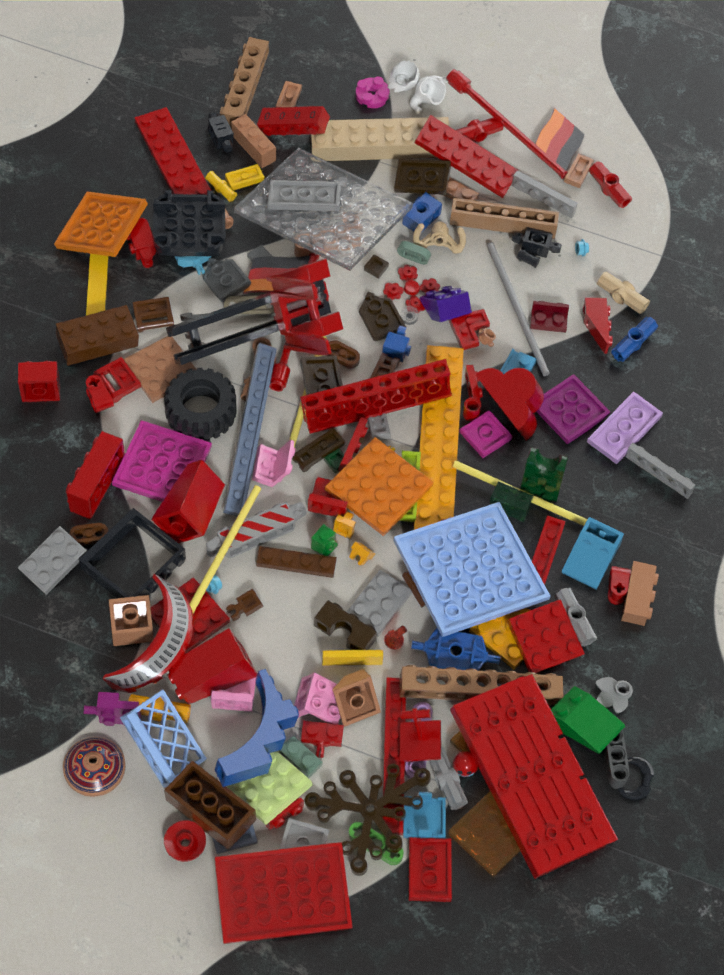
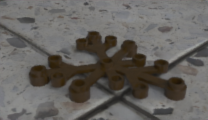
M390 764L387 767L388 779L385 794L378 800L379 788L383 784L381 776L373 775L370 778L371 789L368 799L356 783L355 773L351 770H344L339 776L340 784L344 788H350L360 804L344 801L337 792L335 783L328 781L324 784V792L331 799L322 798L318 793L310 792L305 796V806L310 811H316L321 806L328 807V809L323 808L318 811V820L322 823H327L332 816L342 810L361 813L364 818L361 835L352 841L342 842V848L345 846L351 847L348 851L343 850V854L346 856L351 855L353 850L358 848L356 858L351 861L350 867L354 875L362 876L368 870L367 861L365 860L367 849L373 860H380L383 856L382 848L376 846L370 838L372 822L376 824L386 838L387 850L392 853L399 852L403 847L402 838L398 834L392 833L381 816L403 821L406 817V811L403 807L390 809L384 808V806L390 803L409 806L415 810L421 809L423 807L421 796L415 795L409 798L401 795L416 785L421 787L427 786L431 781L429 770L426 768L417 769L414 777L395 788L396 778L399 776L400 770L397 764ZM395 768L397 772L391 773L390 770ZM424 773L426 774V776L424 778H420L419 774ZM350 775L351 778L346 780L344 776ZM374 780L380 781L378 784L372 783ZM329 786L334 787L332 791L326 790ZM315 797L316 801L310 802L309 799ZM415 800H419L421 802L419 805L413 804ZM373 807L374 810L369 812L367 811V808ZM401 811L403 815L397 816L396 813ZM323 813L328 814L326 818L320 817ZM392 839L398 840L396 844L390 843ZM376 850L380 851V854L378 856H375L372 853ZM361 862L362 866L356 867L355 864Z

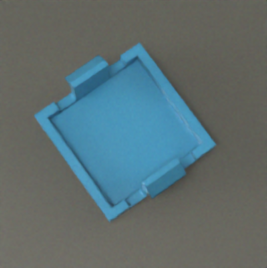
M419 792V796L423 799V807L421 809L415 810L412 807L404 806L406 817L403 820V838H446V797L432 798V792ZM415 800L413 802V804L419 805L421 803L419 800Z

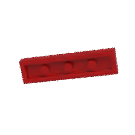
M551 516L546 518L532 559V563L544 585L566 522Z

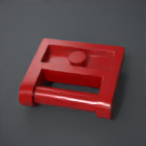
M122 357L93 373V375L101 377L114 403L141 388L140 381ZM109 373L120 389L115 391L105 375Z

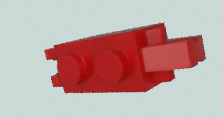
M139 218L126 240L130 241V244H128L130 253L135 255L136 260H141L145 268H150L153 266L152 258L156 253L153 234L147 219Z

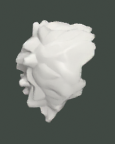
M401 61L390 73L388 89H395L394 92L399 93L415 87L420 78L419 69L416 64L410 61Z

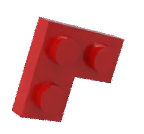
M484 309L449 320L460 348L464 350L478 347L480 342L475 331L490 327V321Z

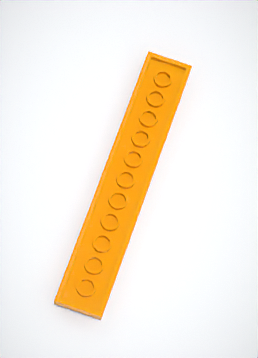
M427 345L426 364L442 359L447 360L451 373L450 388L452 396L423 404L419 450L421 452L420 472L434 483L417 502L414 530L454 517L456 468H453L455 460L457 461L464 352L462 348Z

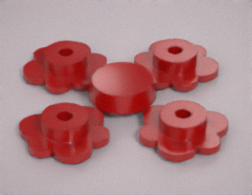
M404 265V268L398 269L400 279L406 281L404 289L398 283H386L383 294L387 295V298L394 300L395 298L400 299L401 294L405 291L406 294L412 295L410 300L408 299L405 302L407 305L406 310L419 314L425 308L420 298L418 299L415 295L419 291L425 292V295L428 291L435 290L437 292L440 289V284L437 283L436 279L430 278L429 280L424 279L419 286L418 282L414 281V279L418 278L417 268Z

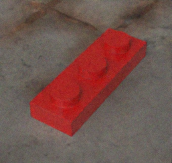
M360 418L338 468L339 472L353 459V453H358L362 444L359 442L360 437L364 438L368 430L365 427L367 419Z

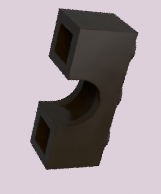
M327 600L314 617V626L328 636H331L335 630L340 628L348 630L350 635L347 638L346 647L350 650H369L376 641L377 631L372 625L364 624L355 614L347 613L337 603Z

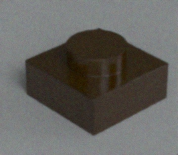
M373 255L365 264L364 271L379 279L389 267V262Z

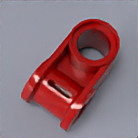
M98 375L89 376L86 379V393L95 413L114 407L111 394L107 391L101 377Z
M611 566L608 600L612 604L620 605L624 602L628 591L631 569Z

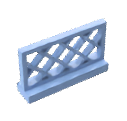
M160 690L142 704L120 717L163 788L167 787L180 774L175 775L172 771L173 761L182 763L181 772L186 767V764L190 763L187 761L189 750L195 751L199 757L195 761L196 764L199 765L207 759L164 690ZM159 697L165 703L164 710L154 709L155 700ZM141 709L149 711L147 722L141 721L137 715V712ZM153 712L163 714L161 725L151 723ZM167 715L174 717V728L165 726ZM151 726L160 728L158 739L150 736ZM164 729L174 731L172 743L162 740ZM178 732L186 736L185 745L176 744ZM162 744L171 746L169 757L163 756L160 752ZM175 747L184 749L183 760L173 758Z

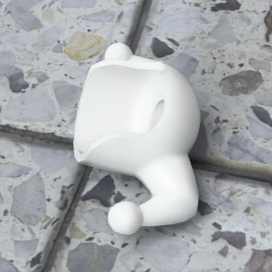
M432 75L423 77L418 81L415 94L409 103L416 114L422 112V108L419 107L422 103L439 105L443 101L446 94L445 83H448L446 80L447 76Z

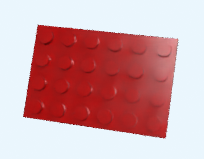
M342 842L215 857L223 944L353 928Z

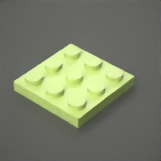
M277 751L270 753L272 764L267 774L226 786L256 810V817L265 825L313 786L308 777Z

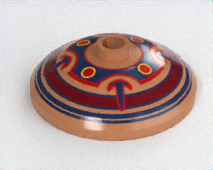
M89 737L78 741L68 750L63 761V774L68 785L77 793L90 797L102 796L114 790L122 781L126 768L125 758L121 749L114 742L103 737ZM91 759H96V760H97V761H96L95 763H93V764L90 763V760H91Z

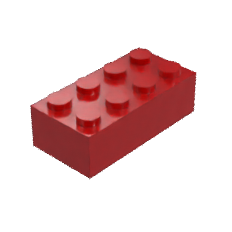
M104 431L100 433L99 437H95L91 451L85 454L83 465L77 468L73 482H70L66 488L67 502L71 512L88 519L92 518L111 485L125 455L122 438Z

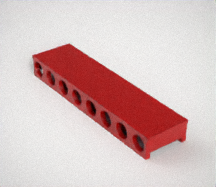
M442 359L301 396L304 421L307 424L309 434L357 422L361 417L368 419L369 417H376L384 413L387 414L451 397V373L447 360Z

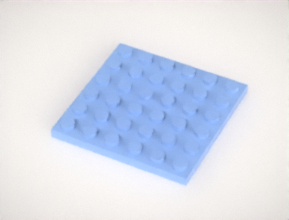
M500 502L394 536L393 541L442 637L550 599L548 590Z

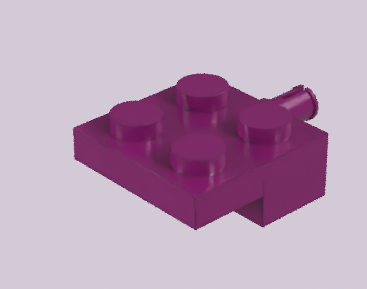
M98 692L97 706L85 705L84 714L98 716L99 722L106 726L124 725L120 717L139 706V702L120 701L119 693ZM139 711L137 715L141 720V712Z

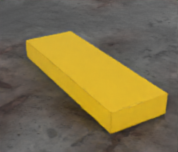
M324 650L322 654V666L383 664V650Z

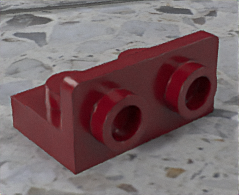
M533 301L530 328L566 333L569 305Z

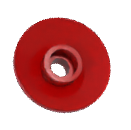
M188 820L179 821L171 825L166 831L164 847L173 859L181 862L192 861L203 853L206 847V835L202 827L197 823ZM188 841L189 845L182 846V842Z

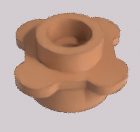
M488 328L484 330L479 329L480 336L478 339L480 342L493 347V341L496 339L495 333Z

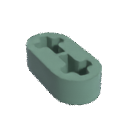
M402 241L397 248V253L400 256L419 264H427L431 257V252L428 249L408 241Z

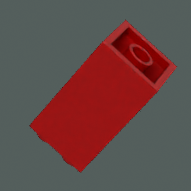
M202 459L187 464L151 520L177 543L204 536L225 487L224 482Z
M228 628L184 654L176 667L169 669L170 673L167 676L173 685L176 684L175 692L179 699H184L188 704L211 696L212 691L226 690L257 677L258 673L243 645Z

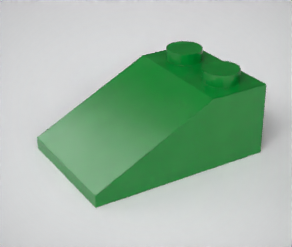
M576 686L551 709L563 734L598 754L625 727L621 720L593 696Z

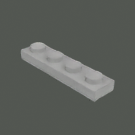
M519 171L514 174L512 186L517 190L541 201L548 207L554 208L563 215H567L570 218L575 215L577 202Z
M634 443L628 447L626 458L688 499L691 496L695 484L689 478L683 477L674 468L668 467L658 457L646 452L643 447L637 446Z

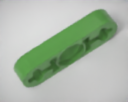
M355 822L350 826L349 838L351 841L356 838L354 836L355 831L362 830L363 823ZM371 828L370 838L372 840L379 839L382 842V851H384L386 838ZM401 849L397 854L398 857L392 859L390 858V852L385 850L381 860L390 865H398L403 860L404 851ZM376 850L372 854L378 856L380 851Z

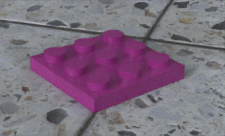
M574 374L544 393L543 403L536 411L566 444H569L610 415V411Z

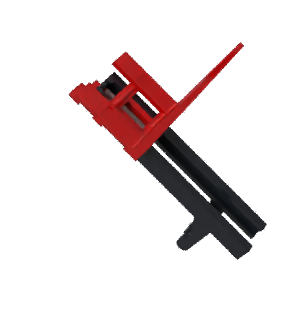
M327 259L305 264L298 268L267 277V281L271 282L273 291L211 313L181 314L180 318L183 322L166 328L168 337L186 332L185 337L191 343L188 345V350L173 355L175 364L183 365L280 331L281 335H285L287 344L284 345V349L316 355L331 354L329 340L323 336L343 330L340 312L337 311L329 314L331 313L328 300L329 295L326 282L323 281V279L331 277ZM269 303L274 307L275 316L272 321L208 343L201 342L198 332L199 327Z

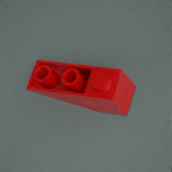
M585 298L583 304V323L604 354H607L609 347H612V336H609L611 321L608 320L610 305H607V298Z

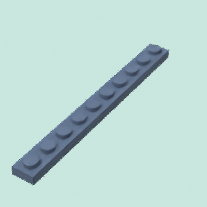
M261 343L257 345L223 510V513L236 517L247 500L277 348Z

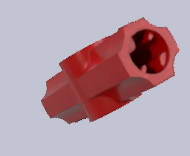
M492 117L483 121L479 119L472 120L466 127L456 131L478 143L485 140L488 135L502 131L504 126Z
M597 161L589 168L590 174L601 185L602 193L610 196L619 208L626 207L632 201V197L619 183V177L611 173L602 162Z

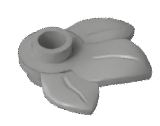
M611 677L601 678L596 681V685L602 691L597 697V701L605 708L613 707L616 713L623 712L627 708L628 699L632 695V686L627 681L617 682ZM619 689L625 690L626 693H620Z

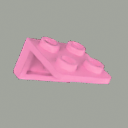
M289 440L279 450L260 444L257 447L252 480L273 487L278 482H281L286 475H289L293 467L291 460L295 453L294 441Z

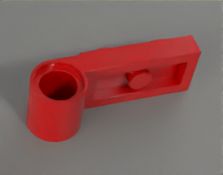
M473 364L466 365L465 380L469 398L464 403L463 417L467 421H473L478 418L481 409L480 398H482V388L478 387L477 382H479V379L475 375L478 371L474 370Z

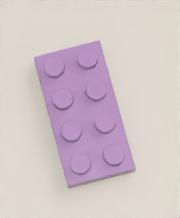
M633 391L588 438L587 443L617 464L627 454L628 447L632 443L636 444L662 417L663 412Z

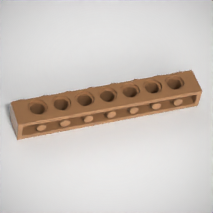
M415 665L402 666L400 672L399 697L465 701L498 687V683L506 684L522 676L525 677L533 674L538 686H542L545 689L544 691L541 690L548 705L555 706L563 698V676H556L553 673L538 675L534 672L521 674L515 671H477L472 668L457 670L454 667L438 669L434 666L422 668ZM417 679H423L425 683H419ZM437 680H442L445 684H439ZM457 681L464 682L465 686L459 685ZM481 682L485 687H481L477 683Z

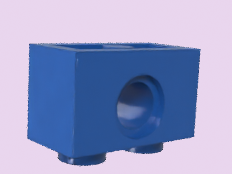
M424 193L414 201L410 208L407 207L404 210L402 224L414 232L416 227L422 223L424 224L423 232L441 215L442 203L428 193Z

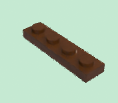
M259 546L256 567L334 578L337 557Z

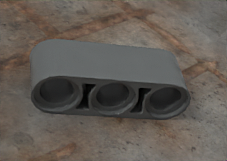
M622 730L616 736L617 741L612 740L603 749L608 782L614 789L623 788L629 778L628 759ZM611 755L619 756L620 760L613 759ZM614 774H620L623 779H617Z

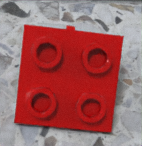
M413 708L412 711H400L401 720L413 719L414 721L400 723V762L441 760V720H421V718H430V709L418 710Z

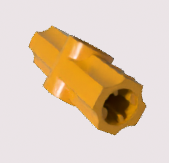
M131 694L128 701L139 702L140 705L150 697ZM161 697L155 700L154 709L164 710L165 703ZM171 701L183 722L188 723L191 705ZM141 709V710H140L141 715H144V716H148V715H149V711H148V710H144V709ZM153 712L152 720L161 722L163 714ZM167 715V720L175 721L173 716Z

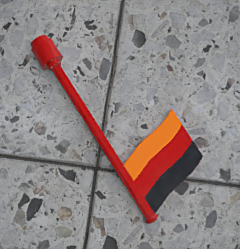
M453 69L447 75L446 80L459 94L467 93L561 176V179L565 178L568 173L567 167L569 162L581 146L585 134L554 108L551 119L541 130L535 144L472 89L470 85L471 80L461 71Z
M312 252L309 256L301 257L266 256L254 258L248 276L251 284L244 290L243 294L255 292L269 293L273 291L272 284L267 281V277L316 262L319 259V255ZM283 348L280 362L273 365L269 387L274 391H283L287 386L291 371L287 363L291 350Z

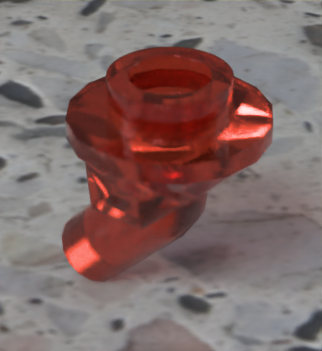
M402 625L396 631L394 629L388 631L384 638L385 645L393 650L401 648L404 644L403 634L407 632L406 627Z

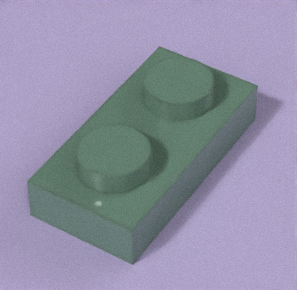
M294 735L283 745L282 750H279L280 754L308 778L323 765V762Z

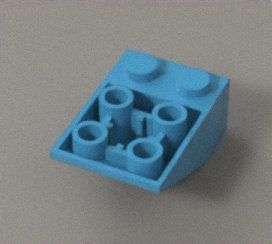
M589 517L561 573L597 590L621 545L624 533Z

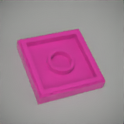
M489 410L460 428L461 435L482 458L512 440L513 437Z

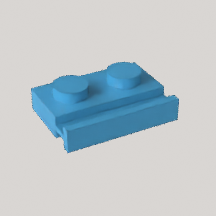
M512 348L500 371L505 374L514 368H524L531 372L537 359L522 352L518 353Z

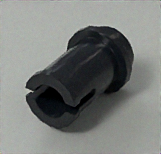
M521 249L517 255L519 262L523 261L534 268L538 266L541 259L527 252V249Z

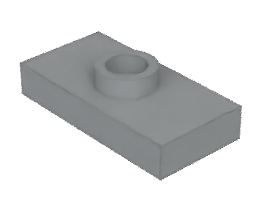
M385 413L368 418L372 440L375 437L379 440L391 438Z

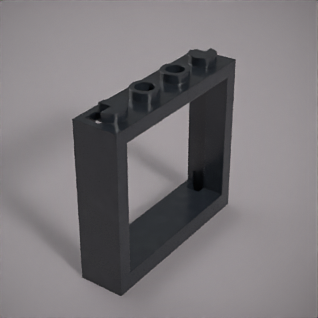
M135 508L131 509L79 559L80 569L117 599L130 596L93 566L136 525L173 554L155 575L167 580L171 576L172 571L177 566L180 567L186 560L185 548ZM151 577L131 597L154 593L159 585Z

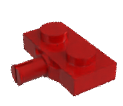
M303 720L301 742L317 746L315 755L319 758V752L321 751L320 758H323L325 747H342L344 725Z

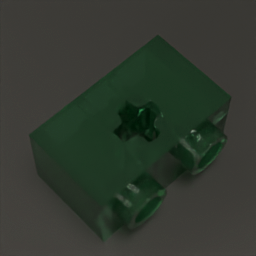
M498 481L491 495L489 505L500 502L506 515L524 522L531 508L534 496Z

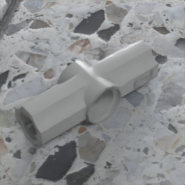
M571 588L561 589L555 594V599L557 601L561 599L581 646L592 644L596 641L597 636L585 616V609L579 605ZM572 615L578 616L579 619L573 618Z
M441 747V760H429L434 770L436 783L439 789L443 791L450 809L457 810L466 805L468 801L461 788L459 775L451 765L444 748Z

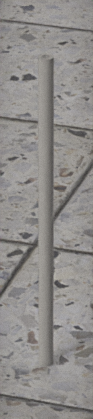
M493 242L488 243L487 247L532 352L537 359L536 361L543 376H547L550 372Z

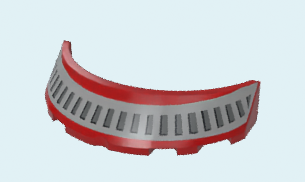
M153 574L152 578L159 585L164 601V612L160 628L152 643L136 660L120 670L104 675L103 680L114 690L133 693L137 692L136 689L150 683H157L163 679L162 676L170 668L174 669L184 656L186 647L190 644L193 633L192 608L184 593L177 586Z

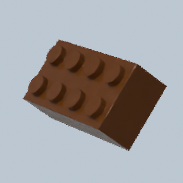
M127 305L56 323V337L67 366L138 347L139 334Z
M193 760L164 790L167 802L191 821L197 823L227 850L256 821V810L226 786L222 787L216 778Z

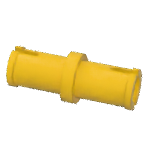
M210 171L206 175L205 179L215 187L217 193H221L229 202L236 198L237 193L227 185L225 180H221L214 171Z

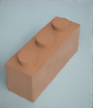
M246 114L231 121L233 137L261 168L276 161V147Z
M633 561L621 621L645 626L646 620L651 619L653 608H650V602H654L656 593L652 589L653 585H657L659 574L655 573L657 566Z

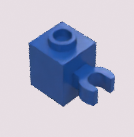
M399 326L397 334L388 332L383 345L382 353L388 354V357L391 358L397 357L400 359V362L404 361L405 356H409L412 347L409 345L410 338L405 337L406 327Z

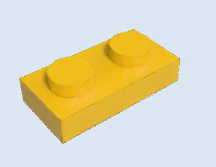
M256 164L225 173V179L232 190H237L264 182V175L259 165Z

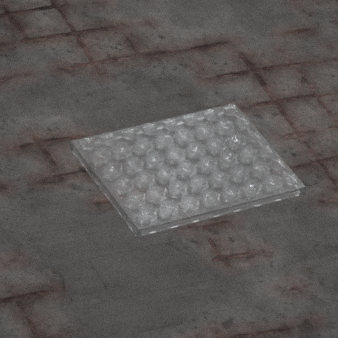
M298 148L236 205L234 210L236 214L351 271L413 208V203ZM270 180L341 182L339 211L268 209Z

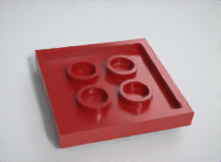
M194 577L179 587L189 604L200 586ZM206 591L192 615L193 633L190 644L186 647L185 654L230 623V618ZM163 599L150 608L152 621L158 628H160L163 618Z
M561 599L507 620L529 672L539 673L585 654Z

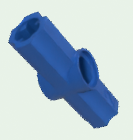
M645 317L636 327L631 328L628 334L612 349L611 353L614 359L618 362H624L634 351L639 350L642 343L657 330L658 325L652 317Z

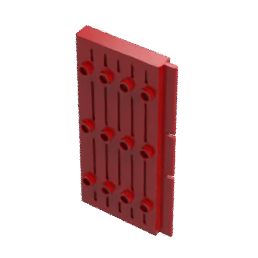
M533 674L525 677L522 676L452 706L450 712L534 879L618 840L587 778L580 780L579 777L583 776L584 773L566 738L559 739L558 736L562 735L563 732Z

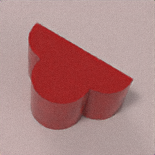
M486 368L476 373L475 375L527 441L534 434L537 427L536 417L533 413L541 407L544 400L543 390L533 374L524 368H514L505 374L494 368Z

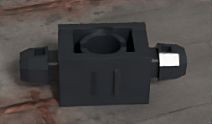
M210 112L207 130L216 149L222 148L227 153L231 152L233 149L234 133L225 115L219 116L216 112Z
M528 227L525 235L520 232L513 233L512 241L517 244L521 243V249H527V252L536 256L547 258L549 251L551 253H560L562 244L556 241L551 242L552 233Z

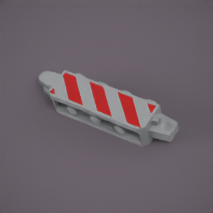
M287 502L279 503L267 511H260L253 517L245 519L225 556L233 558L294 531L295 521L307 515L303 503L299 502L288 505ZM232 526L223 527L217 532V537L208 541L206 545L207 555L210 557L217 555Z

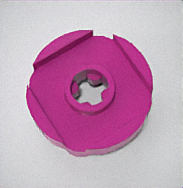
M366 78L358 81L356 99L361 105L363 103L368 108H379L386 104V101L389 99L390 89H388V85L384 82L383 78Z

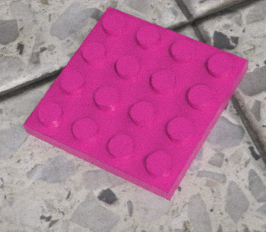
M141 420L114 476L112 486L163 502L187 464L201 459L206 462L212 448V443Z

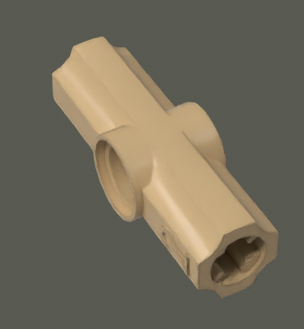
M604 272L597 282L598 286L612 294V298L616 303L621 305L625 303L639 314L643 313L650 303L648 299L635 291L634 286L630 282H621L608 272Z

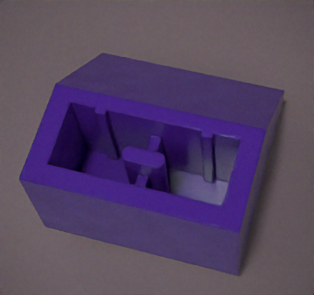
M445 286L440 291H428L426 295L420 296V301L431 320L437 322L447 321L472 313L468 291L461 290V288Z

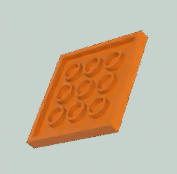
M86 192L54 245L57 249L116 257L148 203L146 199Z
M375 437L325 486V491L335 499L348 501L347 508L384 537L425 495L434 482Z

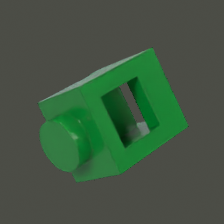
M323 524L311 537V549L320 555L329 556L338 546V543L335 541L336 532Z

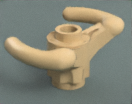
M436 222L431 227V233L421 241L419 238L424 229V224L420 223L413 234V244L427 248L429 245L448 247L454 254L461 253L466 244L464 229L462 227L457 229L459 235V244H457L449 235V229L444 222Z

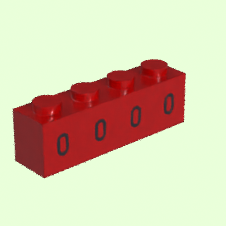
M323 106L263 108L257 126L267 136L324 134L330 116Z

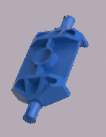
M436 628L425 643L412 641L411 649L423 650L426 654L428 665L439 669L454 667L457 670L472 668L479 671L484 663L499 664L500 656L490 655L486 652L483 637L479 635L456 632L442 637L438 628ZM453 646H459L462 653L455 656L451 653L450 649Z

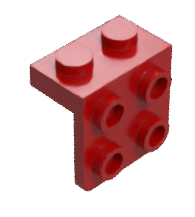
M318 477L315 481L312 494L310 493L308 498V511L333 517L338 515L344 517L348 511V501L335 499L325 491V486L331 480Z

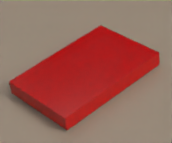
M409 837V901L451 902V838Z

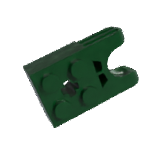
M530 447L520 489L544 500L557 502L568 456L559 454L557 458L550 459L542 456L538 448Z

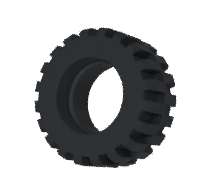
M197 368V370L188 369L186 373L183 374L181 372L177 375V379L173 378L170 381V386L165 391L164 404L166 419H168V424L171 428H174V431L198 439H204V441H210L212 437L214 439L220 437V433L225 434L229 427L233 425L237 414L235 388L227 377L223 378L222 373L218 371L215 373L214 369L207 368V370H203V368ZM197 396H206L218 403L214 409L204 413L192 412L184 407V404L189 399Z

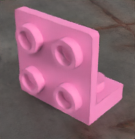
M316 673L303 677L294 704L298 709L299 717L310 713L330 724H338L340 715L332 691L337 684Z
M256 677L226 690L212 691V708L252 712Z

